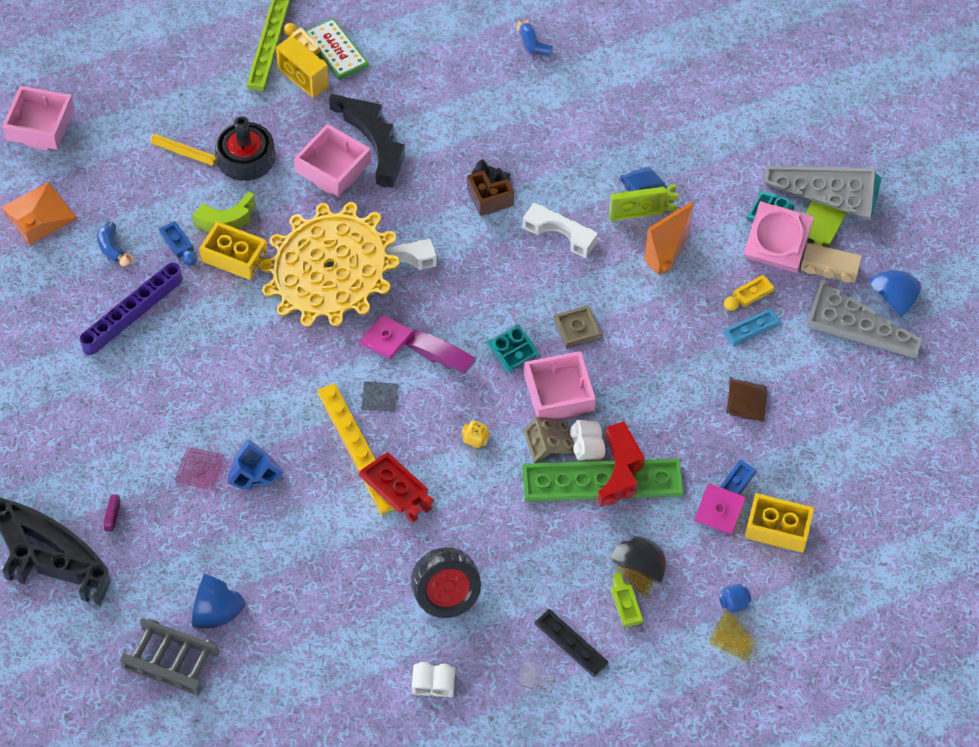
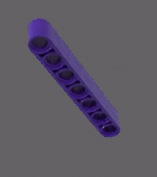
M169 263L84 331L80 335L82 351L87 355L97 353L180 285L182 274L179 264Z

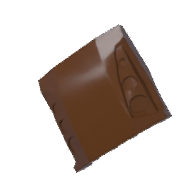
M730 377L726 413L743 419L764 421L767 387Z

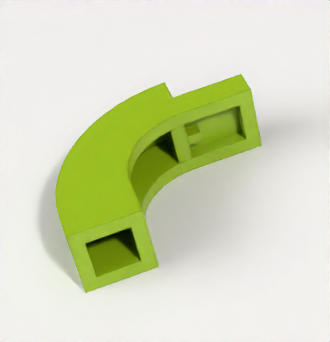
M248 191L236 206L227 210H217L202 203L192 215L194 226L206 232H210L217 221L236 229L244 227L251 221L250 213L256 207L255 194Z

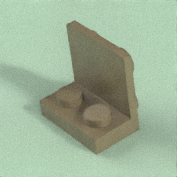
M535 417L523 430L534 463H541L550 453L575 455L573 451L574 441L570 435L567 421Z

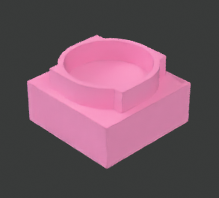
M20 86L2 126L5 139L24 143L35 149L48 151L50 148L57 150L74 111L72 96Z
M326 124L294 158L295 172L312 181L317 187L330 195L334 194L339 197L371 163V149Z
M760 202L744 251V258L798 273L814 223V216Z
M581 351L525 362L524 376L536 417L563 420L579 417L580 414L594 412L596 398Z

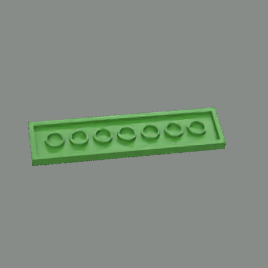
M680 459L645 460L644 468L637 473H632L638 485L636 494L631 498L683 497ZM591 461L523 464L525 502L597 500L598 491L610 479L614 471L615 462Z

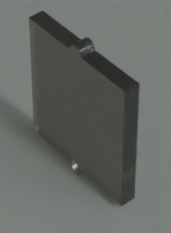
M364 381L363 393L361 394V410L395 412L396 400H398V384Z

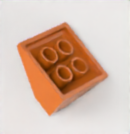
M49 182L1 207L29 245L77 219Z
M692 201L648 228L644 261L657 275L662 272H668L672 268L689 237L694 206Z

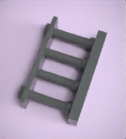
M141 618V627L145 632L133 654L123 653L120 659L122 668L198 696L201 691V685L197 678L209 654L218 657V646L211 640L206 639L204 641L160 625L156 620ZM152 634L163 637L153 660L149 662L142 660L141 656ZM171 641L182 644L171 668L161 667L159 664ZM190 647L201 651L190 675L180 674L178 671Z

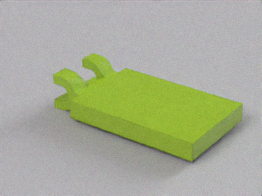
M676 184L669 185L667 189L665 187L611 194L609 206L610 221L663 214L664 211H677V204H670L679 198L678 193H672L676 191Z
M812 201L805 213L814 216V223L808 241L813 242L814 245L829 248L848 213Z

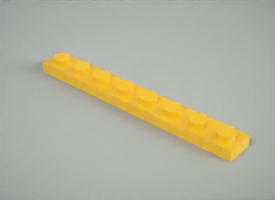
M336 384L318 389V395L359 472L375 461V458ZM364 481L381 515L395 510Z

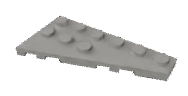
M766 166L765 185L871 221L875 168Z
M821 279L806 327L917 359L922 339L903 328L899 329L891 324L892 321L887 318L884 320L876 315L877 312L854 298L841 294L842 291L829 287L827 282Z

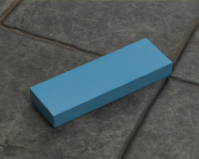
M772 308L724 329L723 334L734 347L781 325V321Z

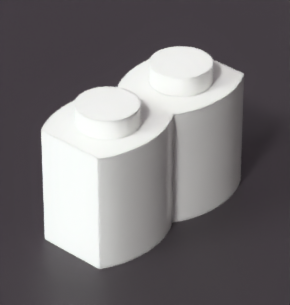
M577 420L570 429V435L575 443L573 451L577 459L581 461H600L605 456V445L602 440V430L599 422Z
M427 662L414 664L411 694L453 697L455 667H451L449 664L433 666Z

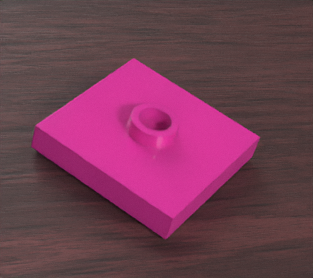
M382 315L362 337L360 343L391 360L413 336V330Z
M708 483L694 521L732 535L746 497Z

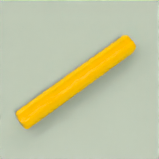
M153 134L150 139L154 145L213 166L216 163L215 155L157 134Z

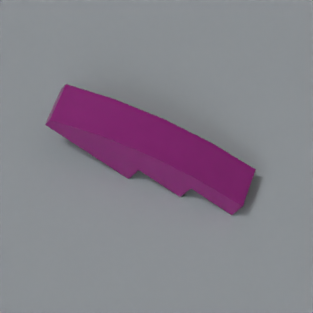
M414 330L413 336L405 343L406 346L431 362L437 361L448 369L453 367L463 375L476 362L475 357L462 349L421 331Z

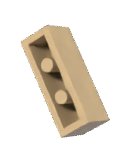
M807 243L801 271H805L808 274L822 275L825 278L839 279L846 283H855L862 256Z

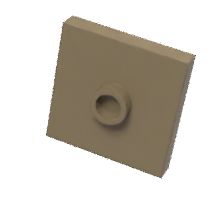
M589 305L553 315L554 322L566 348L602 338Z

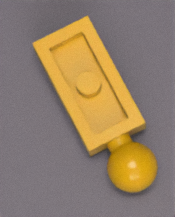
M294 23L285 25L284 33L287 36H293L296 40H300L315 55L322 51L301 27L298 29Z
M761 275L734 290L733 296L725 299L724 307L728 311H735L740 303L745 308L772 293L774 286L764 275Z

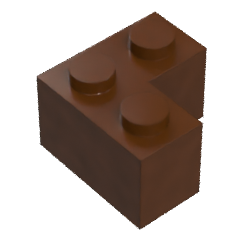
M485 171L467 175V190L480 216L514 206V191L508 179L490 184Z

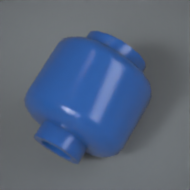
M736 584L724 588L719 600L723 609L726 608L728 612L735 613L748 608L749 602H751V595L747 587Z

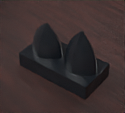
M484 159L476 163L471 173L485 171L490 184L506 179L510 180L511 174L504 172L501 168L489 166Z

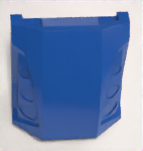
M645 167L626 175H620V181L625 184L624 186L627 191L665 187L667 189L665 183L650 167Z

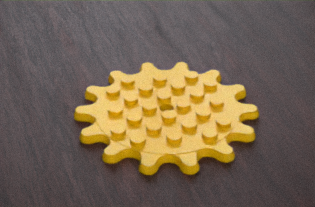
M349 202L337 214L332 213L326 203H321L316 207L315 217L310 220H305L298 214L293 215L290 218L292 232L286 236L275 234L269 240L271 246L277 249V254L273 258L262 260L260 263L262 271L273 273L272 281L265 284L262 288L263 294L268 297L282 296V301L277 307V313L281 316H288L291 312L299 310L302 312L301 324L306 327H311L320 316H328L330 324L338 327L343 322V314L351 309L356 310L362 315L368 314L370 305L367 298L373 293L387 294L390 291V284L382 278V275L388 270L398 268L400 263L397 256L387 255L385 252L390 245L395 243L396 234L392 231L378 233L376 231L381 221L379 213L373 212L365 218H358L356 216L357 205ZM334 262V267L325 268L327 263Z

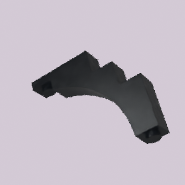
M331 94L329 97L330 110L337 113L343 112L344 121L359 129L374 147L378 159L376 184L382 187L393 188L405 157V144L392 142L394 136L393 124L380 122L383 115L382 104Z

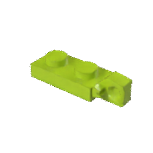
M621 572L613 574L612 580L614 585L611 586V594L622 627L626 628L643 624V618L632 585L629 582L624 583Z

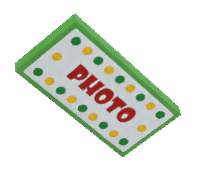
M334 18L305 30L322 50L318 54L327 63L338 80L369 67V62Z

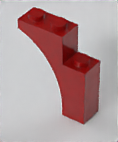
M625 421L606 427L605 438L612 450L615 467L608 482L598 491L597 502L600 508L606 505L611 506L621 499L633 497L637 492L638 483L632 473H637L644 468L645 457Z

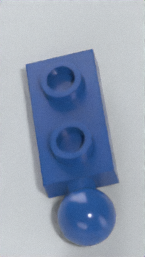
M176 221L159 228L161 236L177 258L183 256V262L188 266H192L197 262L198 257L193 252L194 247Z
M740 459L720 488L741 495L757 473V470Z

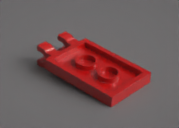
M388 452L359 471L358 476L399 514L405 511L407 518L412 523L418 520L419 517L417 515L421 512V509L428 513L433 508L431 505L435 500L427 495L429 489Z

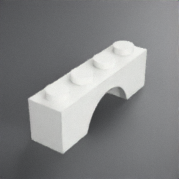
M533 203L523 216L522 228L536 235L547 231L560 232L569 239L570 251L584 258L588 257L597 244V232L578 224L576 221L567 219L542 205Z
M431 239L401 244L387 248L385 251L387 255L397 256L400 262L410 263L418 270L436 266V253Z

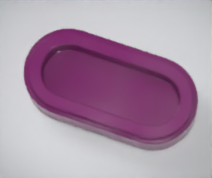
M110 495L104 518V531L113 532L115 529L121 504L119 495Z

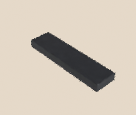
M550 609L535 621V625L593 677L608 665V660Z

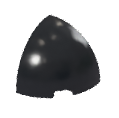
M634 536L629 541H622L609 557L610 560L620 567L638 571L651 581L661 583L666 568L665 555L662 548L650 539Z

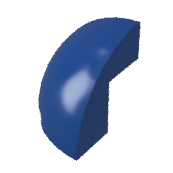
M903 271L882 272L868 280L900 317L912 307L921 290L919 280Z
M247 439L230 468L228 484L241 489H251L258 486L265 487L275 482L283 474V471L269 454Z
M204 573L195 598L192 626L196 628H214L230 622L244 608L246 604L244 598L239 592L229 590L227 583Z

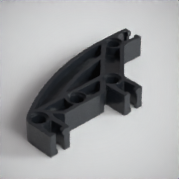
M0 498V511H4L0 513V534L10 552L2 570L5 579L13 581L14 577L11 575L18 566L20 571H16L14 575L17 576L19 583L25 584L32 567L35 566L38 574L78 585L82 584L79 590L82 601L89 602L90 598L87 596L92 587L96 588V593L92 592L91 597H93L95 604L101 605L111 580L107 567L97 554L76 534L56 520L28 506ZM25 534L43 542L54 550L30 544ZM99 575H103V577L99 579L96 578Z

